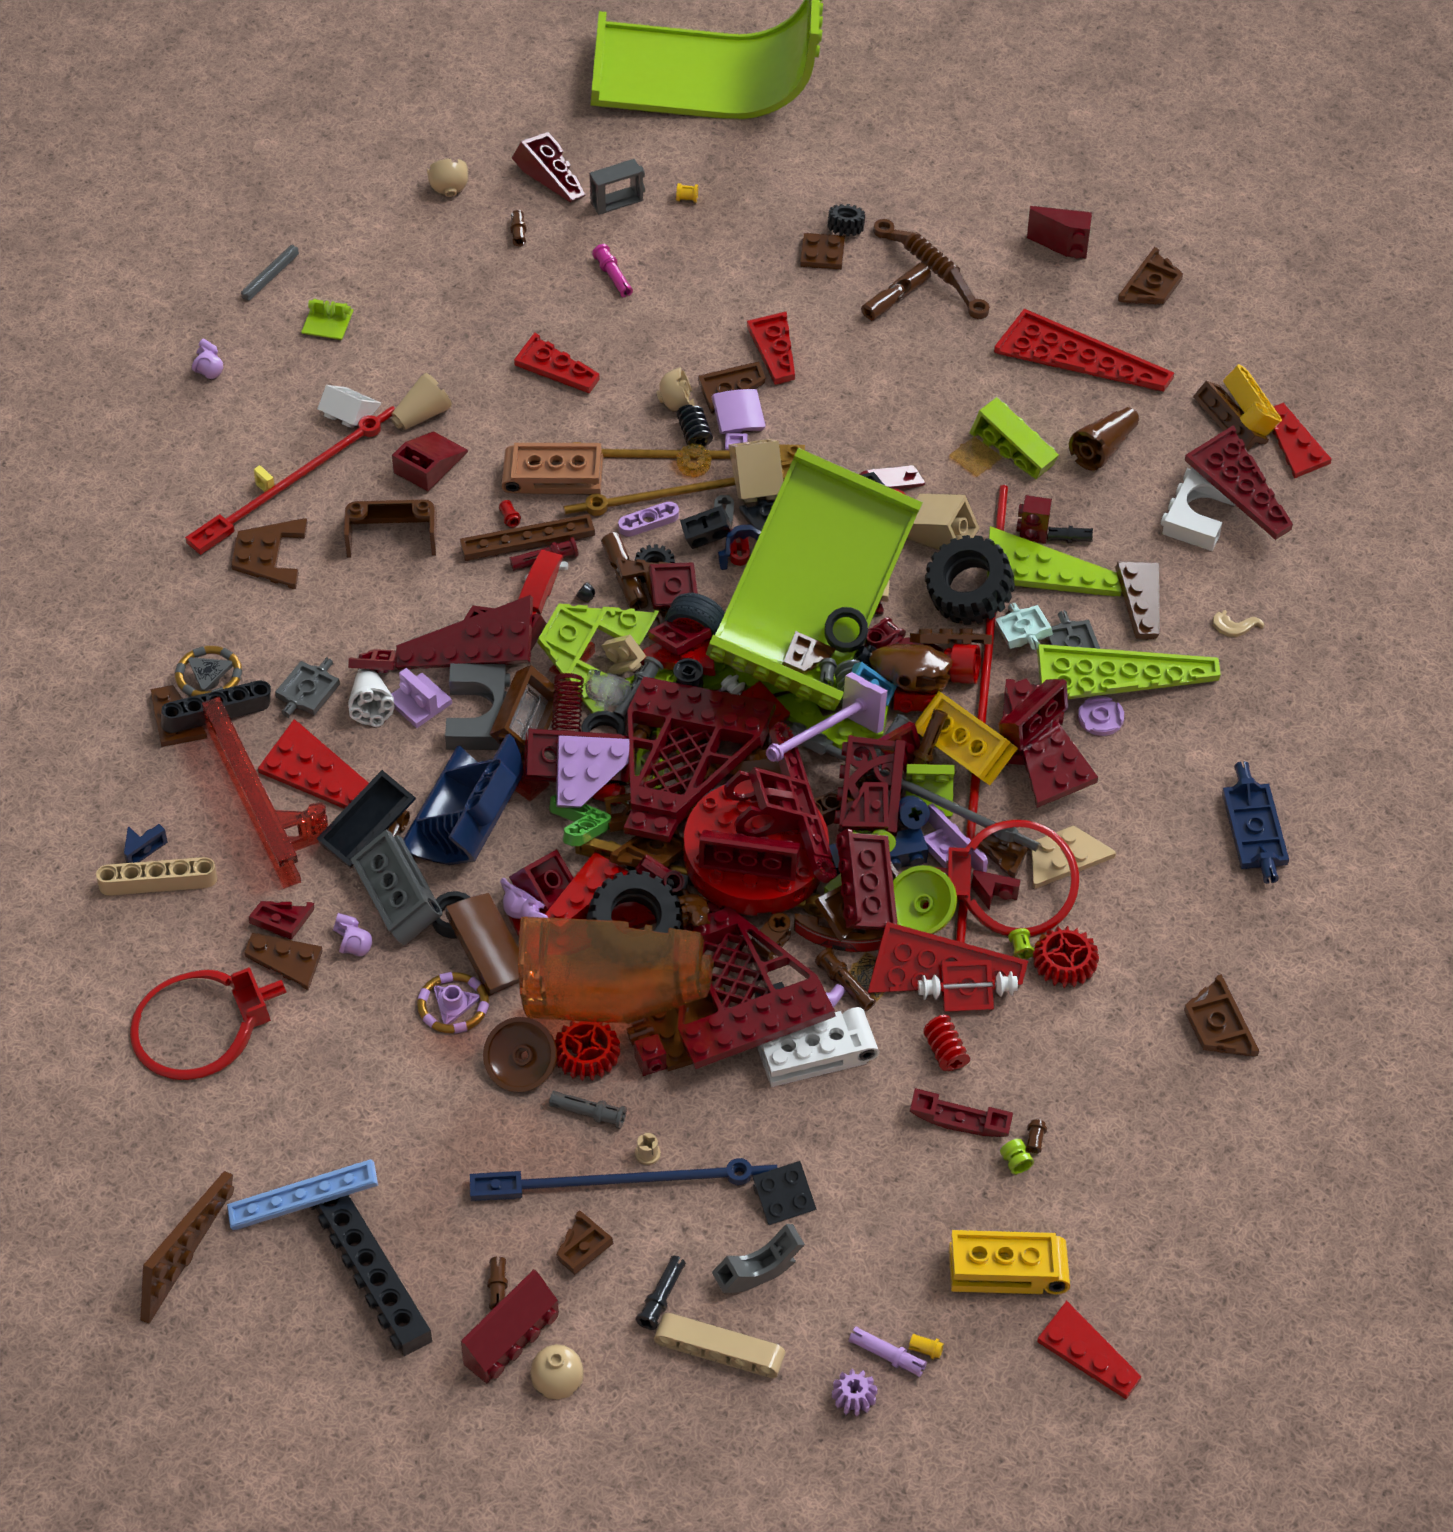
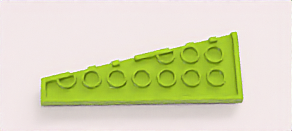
M1039 644L1037 648L1040 685L1046 679H1064L1067 681L1068 699L1219 681L1221 675L1219 659L1217 657Z

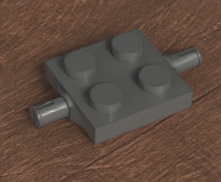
M1063 610V613L1062 611L1058 613L1061 623L1051 626L1053 635L1046 637L1049 645L1100 649L1089 619L1070 621L1067 611Z
M326 657L320 666H313L300 661L275 691L276 698L288 703L281 711L283 716L289 718L295 709H301L315 715L340 685L339 678L327 672L333 665V661L330 658L328 660V657Z

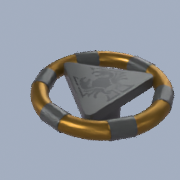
M202 646L191 650L180 659L175 670V680L178 687L190 697L237 686L242 676V665L238 657L230 650L219 646ZM206 654H216L222 656L227 660L204 659L198 657L204 656ZM188 663L201 691L191 687L184 680L183 676ZM232 667L234 668L232 678L225 686L208 691L217 687L219 679Z

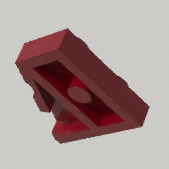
M373 649L367 653L359 654V658H349L348 668L375 669L377 673H388L389 670L394 668L396 650Z
M864 782L848 815L842 822V830H888V782Z

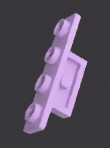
M932 803L928 805L930 811L928 821L936 831L924 836L928 852L946 868L948 848H966L971 840L968 837L966 838L959 831L957 825L952 823L945 816L944 812ZM970 849L971 867L974 870L987 872L988 859L986 855L978 849L975 851Z

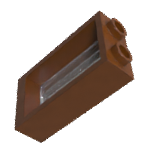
M532 665L516 671L489 735L500 745L506 735L511 734L515 739L523 762L525 733H527L528 728L548 730L553 719L554 684Z

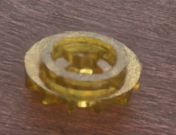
M693 443L683 446L677 455L678 469L688 477L704 475L711 466V456L708 449H705L701 444L694 445ZM689 454L693 457H699V466L694 462L688 463L690 461Z

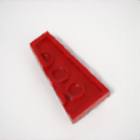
M787 311L748 320L747 328L774 384L795 380Z
M535 332L514 359V365L589 394L600 380L599 373L580 361H574L565 351L560 352L555 349V345L551 342H544L540 339V335Z
M594 852L545 915L549 918L547 925L562 934L588 913L594 892L598 887L602 886L603 881L607 878L613 879L614 874L622 872L625 876L628 871L615 863L609 862V859L599 853Z

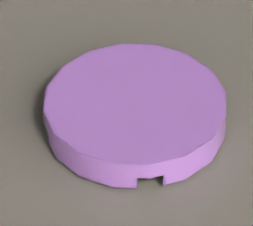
M1107 696L1090 697L1079 707L1078 721L1081 727L1091 734L1098 736L1111 735L1120 730L1123 725L1124 710L1118 702L1117 704L1113 702L1112 698Z

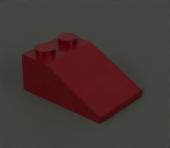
M1030 206L1027 238L1065 257L1086 259L1092 212Z

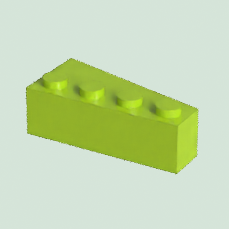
M998 397L979 410L969 432L974 437L978 435L983 438V443L988 447L993 445L999 449V454L1004 458H1012L1014 465L1035 479H1038L1054 466L1059 456L1053 447L1041 439L1037 432L1026 425L1023 419L1011 411L1007 404Z

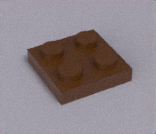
M804 233L800 267L842 270L845 236Z

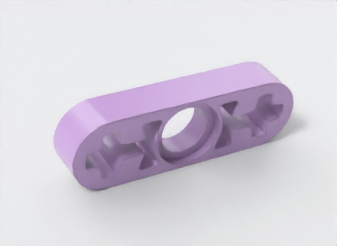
M664 502L625 515L619 519V532L623 536L631 537L673 523L679 518V507L673 502ZM645 517H652L655 520L652 522H645L643 519Z

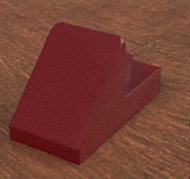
M973 870L971 887L988 910H990L994 895L1004 900H1017L1021 880Z

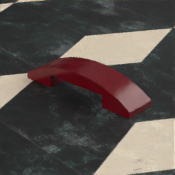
M917 1088L914 1089L909 1111L915 1116L939 1127L986 1137H1007L1013 1117V1112L988 1107L987 1111L939 1100V1094Z

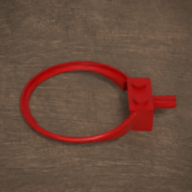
M1028 820L1002 821L981 830L966 848L949 847L946 857V868H935L941 870L950 878L956 890L957 901L963 902L977 921L996 933L1008 936L1010 932L1020 928L998 923L981 909L975 899L970 901L971 854H969L970 849L975 851L983 840L997 831L1012 827L1037 830L1058 844L1069 865L1071 884L1066 902L1059 912L1048 921L1034 927L1025 928L1029 930L1030 937L1045 933L1048 929L1057 926L1068 915L1075 903L1079 890V870L1076 859L1067 843L1057 833L1042 824Z
M250 967L233 973L231 976L217 970H198L172 977L153 988L136 1008L130 1026L132 1048L145 1067L162 1077L174 1080H195L213 1075L226 1068L239 1057L247 1046L254 1027L271 1021L264 1001L287 993L283 981L279 980L258 988ZM193 978L210 979L225 986H231L233 988L231 991L244 1022H241L238 1034L230 1048L219 1059L206 1066L186 1070L163 1066L146 1054L139 1040V1024L144 1007L156 993L175 982Z

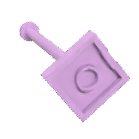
M853 672L845 676L842 710L780 745L775 743L770 745L766 750L767 758L772 762L782 760L784 753L846 718L878 734L884 728L887 690L866 681Z

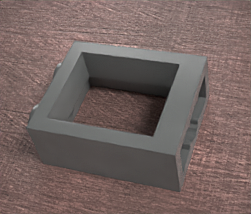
M635 159L589 173L590 202L598 215L643 201V193H645L643 178L645 177V172ZM630 178V187L605 194V185Z

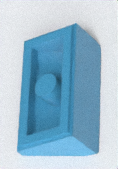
M863 662L854 664L852 667L854 674L887 690L886 706H888L897 686L887 681Z

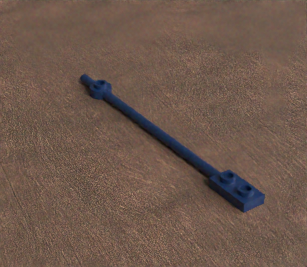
M736 1158L731 1160L727 1167L536 1179H521V1171L470 1174L471 1201L522 1198V1190L712 1178H727L734 1185H744L750 1181L752 1176L778 1167L777 1164L751 1166L747 1160ZM736 1172H742L743 1175H742V1176H737V1175H735V1173H736Z

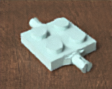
M1010 603L1008 610L1011 613L995 619L996 625L1010 649L1029 643L1030 647L1035 650V646L1038 648L1040 644L1038 640L1053 635L1052 627L1038 605L1019 609L1016 603H1013V606Z

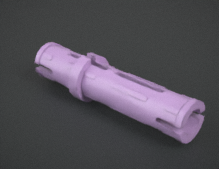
M857 1326L853 1329L855 1334L851 1333L849 1337L850 1343H854L892 1362V1366L896 1368L901 1367L918 1377L922 1375L921 1369L925 1370L926 1361L907 1353L905 1348H897L859 1329Z

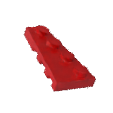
M1284 402L1273 406L1282 421L1272 432L1278 439V445L1285 454V460L1292 469L1294 479L1331 464L1332 458Z
M1067 1300L1037 1339V1343L1124 1399L1129 1397L1141 1380V1375Z

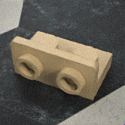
M631 635L610 639L601 645L605 650L606 656L614 662L606 671L609 675H621L626 671L634 672L641 666L640 662L646 657Z

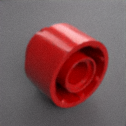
M954 644L953 648L945 649L944 653L953 660V664L947 673L953 683L977 684L981 667L979 645Z

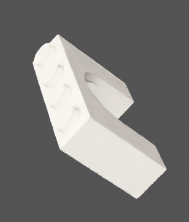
M1192 467L1191 469L1187 468L1183 478L1184 483H1179L1177 497L1172 498L1170 501L1169 513H1164L1161 525L1164 526L1162 534L1213 551L1220 537L1222 522L1194 512L1188 503L1197 498H1212L1233 506L1235 504Z

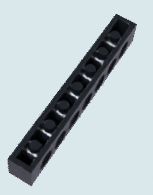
M343 1196L311 1206V1210L316 1209L319 1213L317 1218L322 1229L328 1228L331 1233L329 1239L335 1250L340 1248L343 1253L341 1259L346 1269L352 1268L355 1273L353 1279L358 1289L364 1288L367 1293L365 1299L371 1310L376 1308L379 1313L377 1319L383 1330L388 1328L391 1333L389 1339L394 1349H400L405 1357L432 1342L431 1329L350 1196ZM332 1203H333V1204H336V1205L331 1206V1207H328V1206H327L328 1204H332ZM341 1223H347L345 1226H338ZM352 1243H360L356 1246H350ZM366 1262H370V1263H371V1264L368 1265V1266H363V1265H362L363 1263H366ZM377 1282H382V1283H384V1284H382V1285H380V1286H375V1285H374V1284L377 1283ZM390 1302L396 1303L393 1306H386ZM403 1322L408 1323V1325L403 1327L398 1326V1324Z

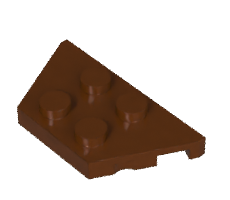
M1154 247L1120 292L1118 301L1164 305L1181 282L1183 273L1173 266L1168 258L1164 259L1159 254V249Z
M675 830L670 843L635 836L612 852L609 862L637 867L644 855L647 854L665 867H669L684 856V838L679 835L677 830Z
M1220 974L1209 987H1204L1197 997L1192 998L1185 1004L1184 1012L1203 1050L1256 1057L1259 1054L1258 1046L1222 974Z

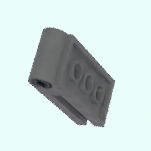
M384 830L351 858L389 932H392L401 944L407 945L443 915L439 904L402 837L398 835L394 837L390 831Z

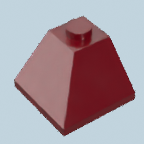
M557 849L509 876L515 887L526 891L535 897L536 900L543 903L545 906L541 909L544 911L550 909L573 880L571 872Z

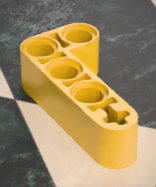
M1238 364L1223 379L1224 384L1243 410L1244 414L1240 417V420L1248 429L1267 436L1282 421L1275 408L1246 368Z

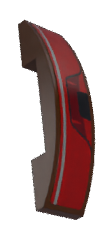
M795 914L794 931L815 944L846 952L879 950L884 930L866 929L865 934L850 932L840 942L831 928L819 926L818 917Z

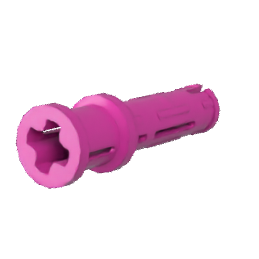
M607 244L596 246L592 251V256L600 263V269L607 272L623 298L626 297L624 291L628 296L631 295L633 289L618 268L617 259L611 255L609 246Z

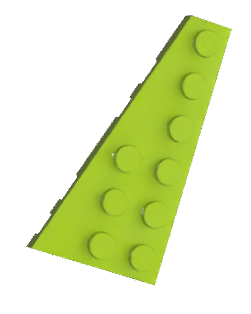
M990 526L989 539L993 540L995 545H1000L1007 555L1015 579L1013 581L1015 586L1121 596L1122 590L1116 572Z

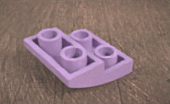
M757 389L732 390L712 395L720 434L741 433L743 430L763 431L766 427Z

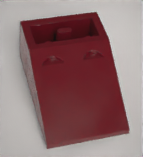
M433 431L406 441L392 454L393 472L420 488L429 491L468 453V449Z

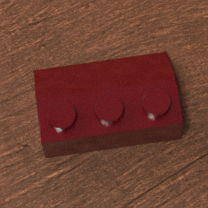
M1046 679L1041 685H1037L1025 700L1018 702L1015 709L1009 715L1006 714L1001 718L999 722L1000 735L1018 748L1017 750L1021 752L1068 708L1067 681L1064 679Z

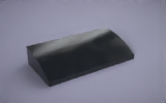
M381 770L316 839L328 852L351 868L353 866L351 858L384 830H387L416 798Z

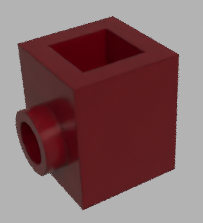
M658 1034L634 1041V1056L643 1076L666 1069V1052Z

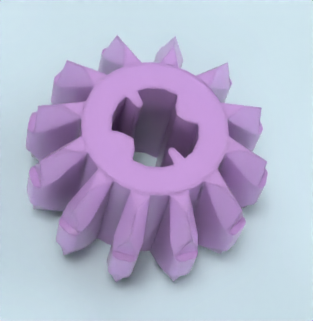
M852 1368L849 1376L842 1372L840 1380L835 1379L832 1398L836 1400L835 1405L837 1409L844 1407L845 1415L850 1412V1409L854 1410L856 1416L859 1415L860 1409L867 1413L870 1405L876 1403L877 1387L873 1385L874 1380L872 1376L865 1378L864 1370L858 1375L855 1374Z

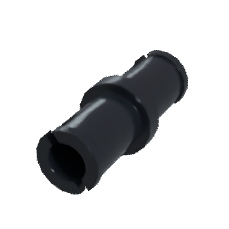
M1071 525L1068 528L1048 526V541H1068V543H1072V541L1092 542L1093 528H1073Z

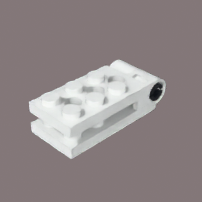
M856 1007L846 1010L843 1014L841 1011L835 1012L836 1017L757 1046L770 1086L774 1087L864 1065L868 1061L875 1059L879 1054V1050L864 1010Z

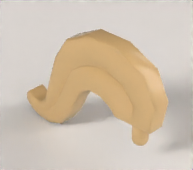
M1223 610L1222 613L1217 612L1213 616V627L1219 633L1228 637L1242 636L1255 626L1261 629L1264 628L1263 621L1257 617H1250L1235 623L1226 615V610Z

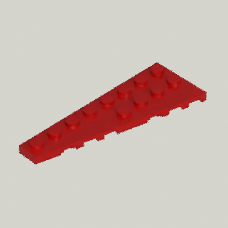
M1023 309L994 346V353L1163 392L1174 379V372L1027 309Z

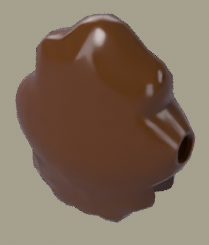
M892 644L872 651L869 656L870 665L878 674L897 687L912 693L944 691L950 679L947 673L953 664V660L947 654L937 651L928 645Z

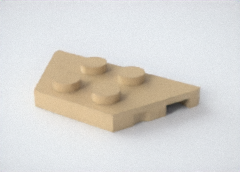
M1075 826L1056 832L1071 849L1079 872L1111 860L1116 856V852ZM1048 836L1035 840L1040 845L1036 852L1031 850L1033 888L1037 889L1070 876L1068 862L1058 844Z

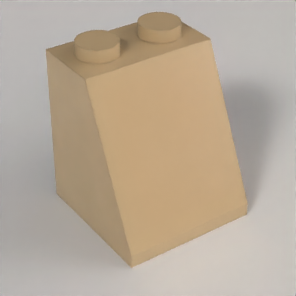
M765 439L728 444L738 498L744 499L745 503L758 501L757 497L766 496V500L776 499L783 483L779 441Z
M919 494L916 500L923 503L909 532L908 539L940 550L939 547L944 543L946 545L951 543V539L957 538L959 540L965 535H970V538H974V535L979 530V526L966 496Z

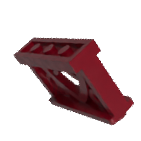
M849 735L847 742H843L841 756H846L845 765L840 764L839 778L843 779V787H838L837 801L841 802L840 810H836L834 824H839V832L844 831L842 830V822L859 794L856 783L862 776L873 769L876 778L880 782H888V786H890V791L888 790L889 827L885 831L891 833L894 837L896 836L905 741H890ZM860 747L866 748L871 753L872 760L868 761L867 756L861 753L862 760L857 761L854 758V751ZM875 749L894 751V754L877 757ZM851 764L857 770L849 778ZM881 766L882 771L888 769L890 774L886 777L882 776L878 767ZM849 791L853 801L847 803V793ZM875 830L852 831L856 833L872 834Z

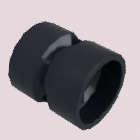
M691 658L678 661L673 668V682L703 688V666L700 662Z

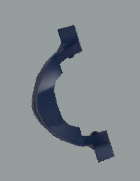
M752 525L734 527L726 537L725 549L718 552L720 569H728V557H730L731 553L730 547L735 539L738 537L746 539L750 536L757 541L761 531Z

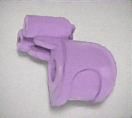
M203 338L199 342L200 347L196 352L199 356L193 361L192 370L203 374L208 379H214L222 373L223 362L217 356V347Z
M338 913L333 931L343 936L339 952L343 954L351 953L358 957L366 955L372 946V936L368 931L358 927L359 922L356 918Z

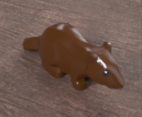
M684 888L677 891L678 908H681L682 911L681 921L683 926L692 924L693 927L710 924L708 921L710 909L708 908L707 900L700 895L690 894Z

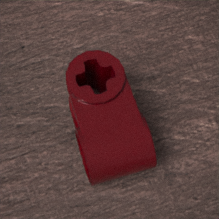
M885 617L878 624L868 629L864 647L867 648L869 644L876 649L887 646L900 635L904 638L906 631L894 625L891 618Z

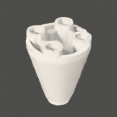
M374 669L358 670L348 701L349 715L361 724L379 727L392 715L395 708L394 698Z

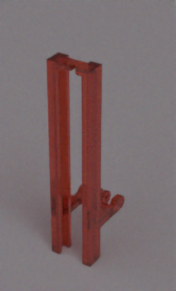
M220 697L203 702L202 707L207 732L283 889L301 883L300 874L295 866V863L298 862L295 851L319 843L316 838L328 827L326 805L322 802H316V804H310L305 811L275 810ZM297 825L299 835L287 836L285 829Z

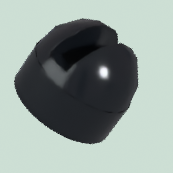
M586 582L576 596L583 601L589 602L593 599L596 592L593 586Z

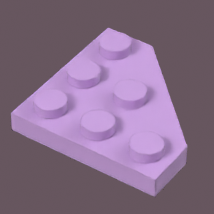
M558 736L556 807L581 808L596 792L607 784L629 763V739Z

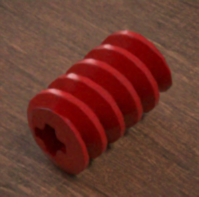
M940 1015L930 1020L925 1025L923 1034L927 1038V1042L931 1046L936 1060L939 1062V1067L944 1071H954L966 1066L970 1062V1056L966 1054L967 1050L962 1046L963 1042L958 1038L959 1034L954 1030L955 1025L951 1023V1018L948 1015Z

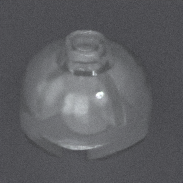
M589 670L585 689L588 697L595 702V707L608 710V707H617L625 702L633 684H630V681L610 673L600 676L601 671Z

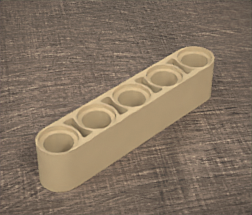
M206 857L109 864L101 866L96 872L99 890L104 895L201 889L212 887L217 882L214 861Z
M671 1313L662 1315L654 1337V1341L660 1346L665 1347L666 1345L667 1348L687 1354L692 1352L691 1355L714 1362L717 1360L716 1362L738 1369L742 1367V1370L765 1377L767 1374L769 1378H776L778 1376L786 1353L783 1347L775 1343Z

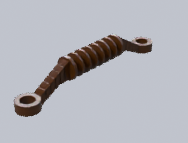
M880 219L875 222L874 234L877 237L901 242L907 251H910L913 256H916L918 260L926 264L934 274H937L946 284L952 285L966 303L971 317L983 319L988 316L990 309L988 302L982 299H975L960 273L959 266L954 265V262L949 260L947 256H944L941 251H938L930 242H927L918 232L895 230L894 223L888 219ZM881 227H886V228H888V229H887V230H882V229H880V228H881ZM980 307L984 310L978 311L974 308Z

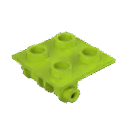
M315 298L309 300L308 308H310V312L301 334L342 340L354 309H351V306H348L347 303L342 304L332 301L330 305L328 300L325 301V304L324 301Z

